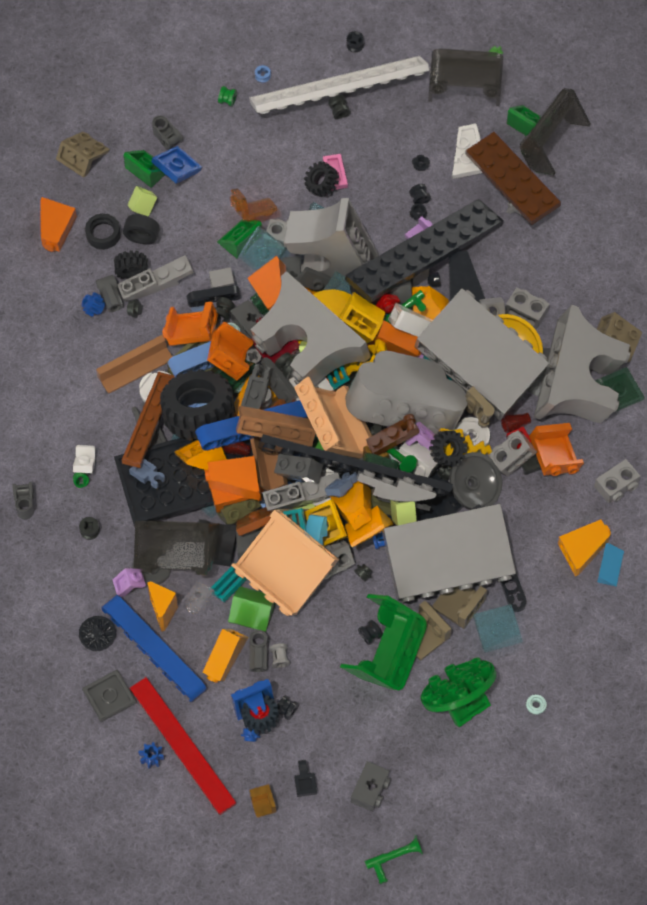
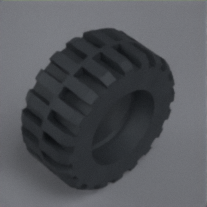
M198 369V371H187L185 374L180 373L177 375V378L169 380L160 395L164 424L171 433L176 434V436L182 439L186 437L187 440H198L195 431L199 427L235 417V403L230 383L222 375L215 374L210 370L206 372L203 369ZM198 402L208 403L201 407H187Z

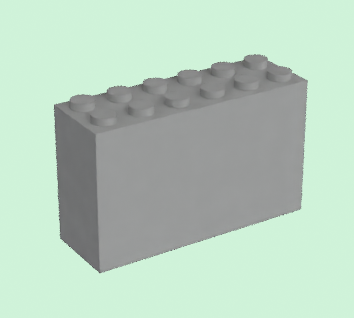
M461 289L416 339L414 347L430 361L438 364L445 374L466 392L474 386L493 406V415L501 421L546 370L549 364L547 362L548 359L544 354L533 350L530 342L519 338L516 330L503 324L504 321L498 315L494 316L489 312L490 309L484 303L477 302L474 299L475 296L470 291Z
M501 504L388 527L382 530L396 599H401L402 603L415 600L414 596L421 595V599L432 597L434 592L440 591V595L451 593L454 591L453 588L459 587L460 590L470 589L475 583H478L479 586L489 585L494 579H497L498 582L512 579V575L516 574Z

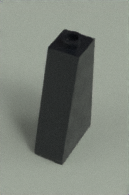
M460 250L449 256V300L451 301L461 289L470 291L475 296L474 299L477 302L485 299L468 251Z

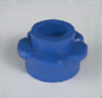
M243 728L241 736L244 737V741L256 742V738H260L259 731L258 734H255L254 729L250 732L248 728Z

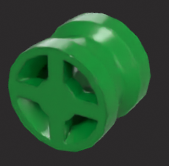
M222 86L218 96V103H227L228 106L233 107L237 97V89L230 90L226 86Z

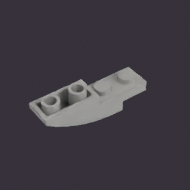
M186 255L154 271L149 268L117 284L124 301L133 300L178 285V280L194 272Z
M364 470V472L358 471L356 476L357 481L373 486L372 495L384 499L405 502L422 501L435 498L436 496L432 486L424 483L421 486L414 483L415 480L406 476L403 479L398 478L396 484H393L394 481L387 477H382V479L374 477L375 473Z
M338 472L320 477L319 483H300L299 481L262 492L267 511L287 509L325 500V497H329L325 492V488L336 479H340Z

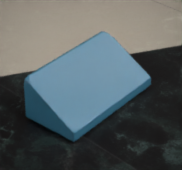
M609 543L605 545L597 582L617 586L624 551Z

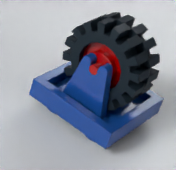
M268 679L258 681L250 687L239 689L231 694L235 715L238 721L243 719L245 727H248L250 732L254 729L255 734H258L259 730L261 734H265L264 730L267 729L270 732L271 726L273 728L276 727V723L279 722V712L273 697L272 686Z

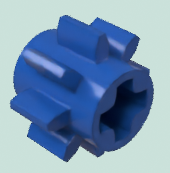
M93 292L92 296L87 294L83 298L81 306L85 314L93 317L94 313L99 315L103 311L105 303L101 295Z
M155 742L152 745L144 744V750L139 751V756L142 757L140 759L141 764L146 762L148 769L151 768V765L159 767L158 761L164 760V755L160 754L163 751L162 747L157 748ZM151 752H154L155 755H152V757L149 758L148 755H150Z

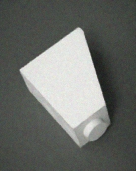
M398 303L395 304L388 318L393 327L417 337L433 321Z

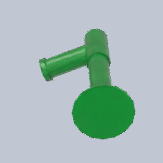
M420 290L406 300L402 306L411 308L413 305H416L419 311H424L426 305L421 299L425 295ZM390 314L384 316L383 320L390 323L388 321Z
M394 447L386 451L400 462L401 471L410 473L415 469L417 459L414 455L405 457Z
M415 835L413 841L408 845L365 860L367 869L374 867L379 884L388 882V879H386L381 864L407 853L419 852L422 855L423 853Z

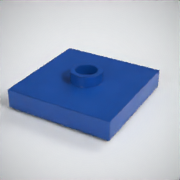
M179 146L154 156L151 161L176 184L202 170V166Z

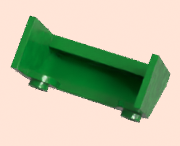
M368 594V599L380 605L377 617L378 621L385 626L373 662L362 660L358 666L341 664L340 668L361 680L391 690H401L408 679L423 639L427 622L423 616L390 596Z

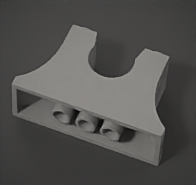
M341 198L335 205L323 209L290 211L289 219L286 221L287 232L284 235L283 242L290 253L304 254V264L301 265V272L305 267H309L336 278L338 282L348 283L345 281L346 274L379 256L349 198Z
M287 271L281 276V290L275 304L250 329L253 335L252 339L256 343L255 347L261 353L266 352L269 356L280 351L291 340L299 339L307 342L304 350L297 354L290 364L291 375L296 379L294 381L296 385L309 376L315 387L326 375L336 368L352 362H366L371 357L366 341Z
M571 305L557 319L547 360L549 364L544 372L534 417L541 420L551 414L563 413L576 415L596 423H602L605 419H608L610 414L618 409L619 401L617 399L619 394L611 388L602 386L594 381L589 369L599 374L612 375L621 368L623 363H627L629 360L630 352L628 351L630 344L598 331L584 318L579 307Z

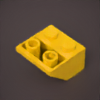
M353 292L339 318L366 343L373 341L379 331L385 312Z

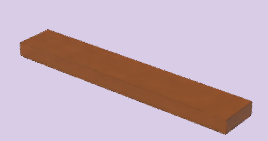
M162 372L157 373L123 455L122 464L141 468L162 416L160 395L169 380L175 378L174 375Z

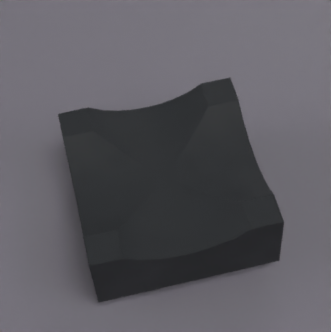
M199 519L196 539L191 554L192 561L231 567L237 539V525L217 524Z

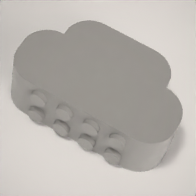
M381 351L376 354L373 362L363 363L359 367L345 396L348 411L362 421L390 427L403 420L405 415L413 414L416 420L415 424L421 422L435 435H438L440 428L454 430L467 406L466 393L463 388L454 381L447 379L444 370L438 364L427 359L392 351Z

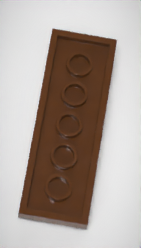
M492 132L465 150L466 156L531 225L561 206V201L495 132Z

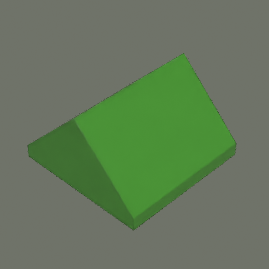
M240 586L233 596L228 622L266 632L275 602H269L264 597L265 593Z

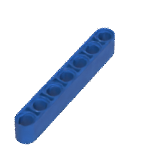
M300 400L264 409L266 411L308 418ZM239 416L203 425L195 431L203 450H211L256 438V436L236 432Z
M115 595L101 607L102 611L111 617L110 620L117 627L120 626L124 630L123 633L137 644V648L143 654L146 653L150 657L149 660L163 671L164 676L170 682L173 681L177 685L176 688L183 695H187L190 702H193L207 690L205 684L120 596Z

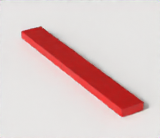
M147 677L131 686L130 691L219 816L235 806L236 802Z

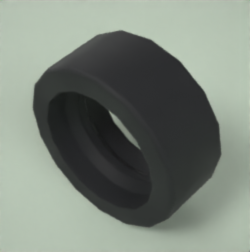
M96 214L87 221L85 226L87 241L96 249H109L120 240L119 223L110 214ZM108 224L113 227L114 232L108 238L100 239L92 235V230L97 225Z
M133 214L127 217L123 234L134 243L150 245L157 240L160 227L157 221L151 217Z

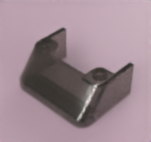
M433 50L431 54L428 102H432V93L442 94L447 90V86L483 88V93L489 98L496 97V106L499 107L503 55L496 52Z
M564 88L554 97L520 143L521 153L533 172L555 175L556 172L543 149V145L563 118L569 124L588 127L591 125L573 89Z

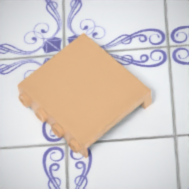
M309 376L297 384L294 388L323 449L344 456L362 458L363 447L368 446L366 439L372 435L366 422L354 417L346 407L345 396L349 387L343 385L335 392L314 387Z
M274 510L266 526L238 562L233 563L231 566L236 569L234 572L241 578L246 577L250 581L251 587L265 593L264 597L269 602L277 603L282 613L287 616L289 614L293 616L297 615L339 559L282 511Z

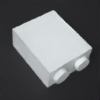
M415 441L410 446L405 442L398 451L405 457L408 455L416 457L417 465L411 471L412 474L429 478L440 466L437 464L438 462L433 460L435 456L430 455L433 450L421 446L418 441ZM394 458L393 461L400 465V462Z

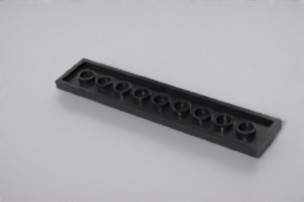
M477 199L346 274L345 281L371 303L501 227L504 220L480 199Z
M264 434L258 444V448H261V451L264 453L273 454V452L284 455L312 458L323 464L322 468H337V472L344 474L348 471L358 474V471L364 472V470L375 473L374 477L379 479L387 477L392 479L393 483H396L398 478L403 479L406 476L415 480L414 483L421 486L424 483L432 486L433 491L436 492L435 498L445 497L452 490L453 484Z

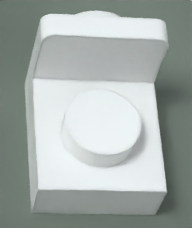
M77 445L73 472L92 473L95 466V446Z

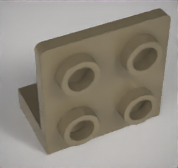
M80 132L61 141L56 160L84 178L89 173L92 161L107 154L110 149L104 146L103 143L90 137L88 133Z
M615 312L601 317L597 330L609 337L630 344L628 351L630 352V357L627 361L630 362L642 332Z
M482 586L477 591L472 588L460 590L459 587L453 588V592L440 595L432 608L465 629L486 600L487 589Z
M426 600L419 605L418 613L427 622V627L416 655L420 661L451 636L449 625Z

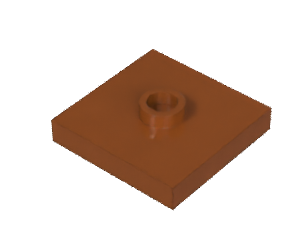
M264 507L239 519L236 526L238 535L241 536L265 526L271 519L270 515L273 511H267V507Z

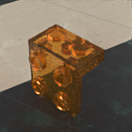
M238 188L231 190L232 196L229 197L231 206L235 208L243 220L252 221L257 216H270L278 210L270 198L247 203L246 197Z

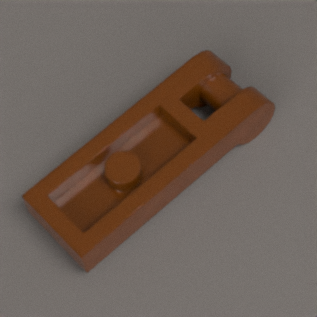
M413 414L405 415L403 420L366 439L373 457L388 451L419 433Z

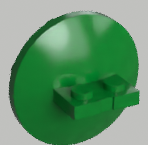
M479 657L456 666L451 664L444 668L448 679L441 680L439 675L430 677L428 679L429 683L421 694V702L426 710L431 712L449 711L455 725L461 727L476 714H480L491 706L485 692L494 683L497 672L491 662L481 660Z

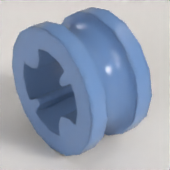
M265 65L258 66L255 69L256 80L259 82L269 81L271 78L270 68Z

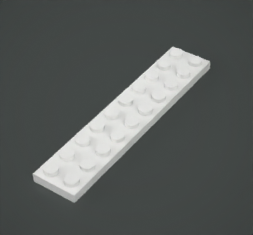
M416 56L249 97L255 111L264 114L275 108L285 109L287 105L291 104L301 105L307 100L318 101L327 95L334 97L339 95L340 92H354L356 88L360 87L370 88L376 83L387 84L392 79L403 80L409 75H423L425 71H429V66L424 59Z

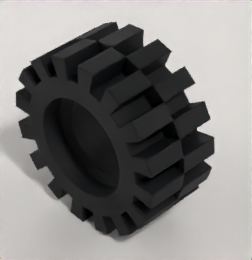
M318 161V164L313 163L314 167H309V172L306 171L305 174L308 176L304 177L306 181L304 185L307 186V190L315 195L326 197L328 196L327 193L331 194L333 193L331 190L337 188L334 185L339 183L336 180L339 179V175H337L338 171L324 161ZM325 174L323 182L318 185L319 178Z
M130 250L129 253L126 251L123 254L119 253L114 259L115 275L118 278L121 277V279H129L147 270V256L142 252L139 253V251L134 253L133 250Z
M440 431L438 435L433 436L435 440L430 441L433 446H429V450H433L430 455L435 456L433 460L438 462L437 464L454 466L462 462L460 459L466 457L463 453H467V450H464V447H467V443H463L465 438L460 437L462 434L456 433V431ZM446 441H450L453 444V453L449 456L443 450Z

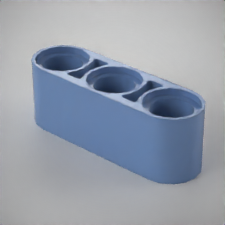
M211 341L170 358L168 365L174 377L177 378L178 374H185L190 370H207L214 367L215 365L207 361Z

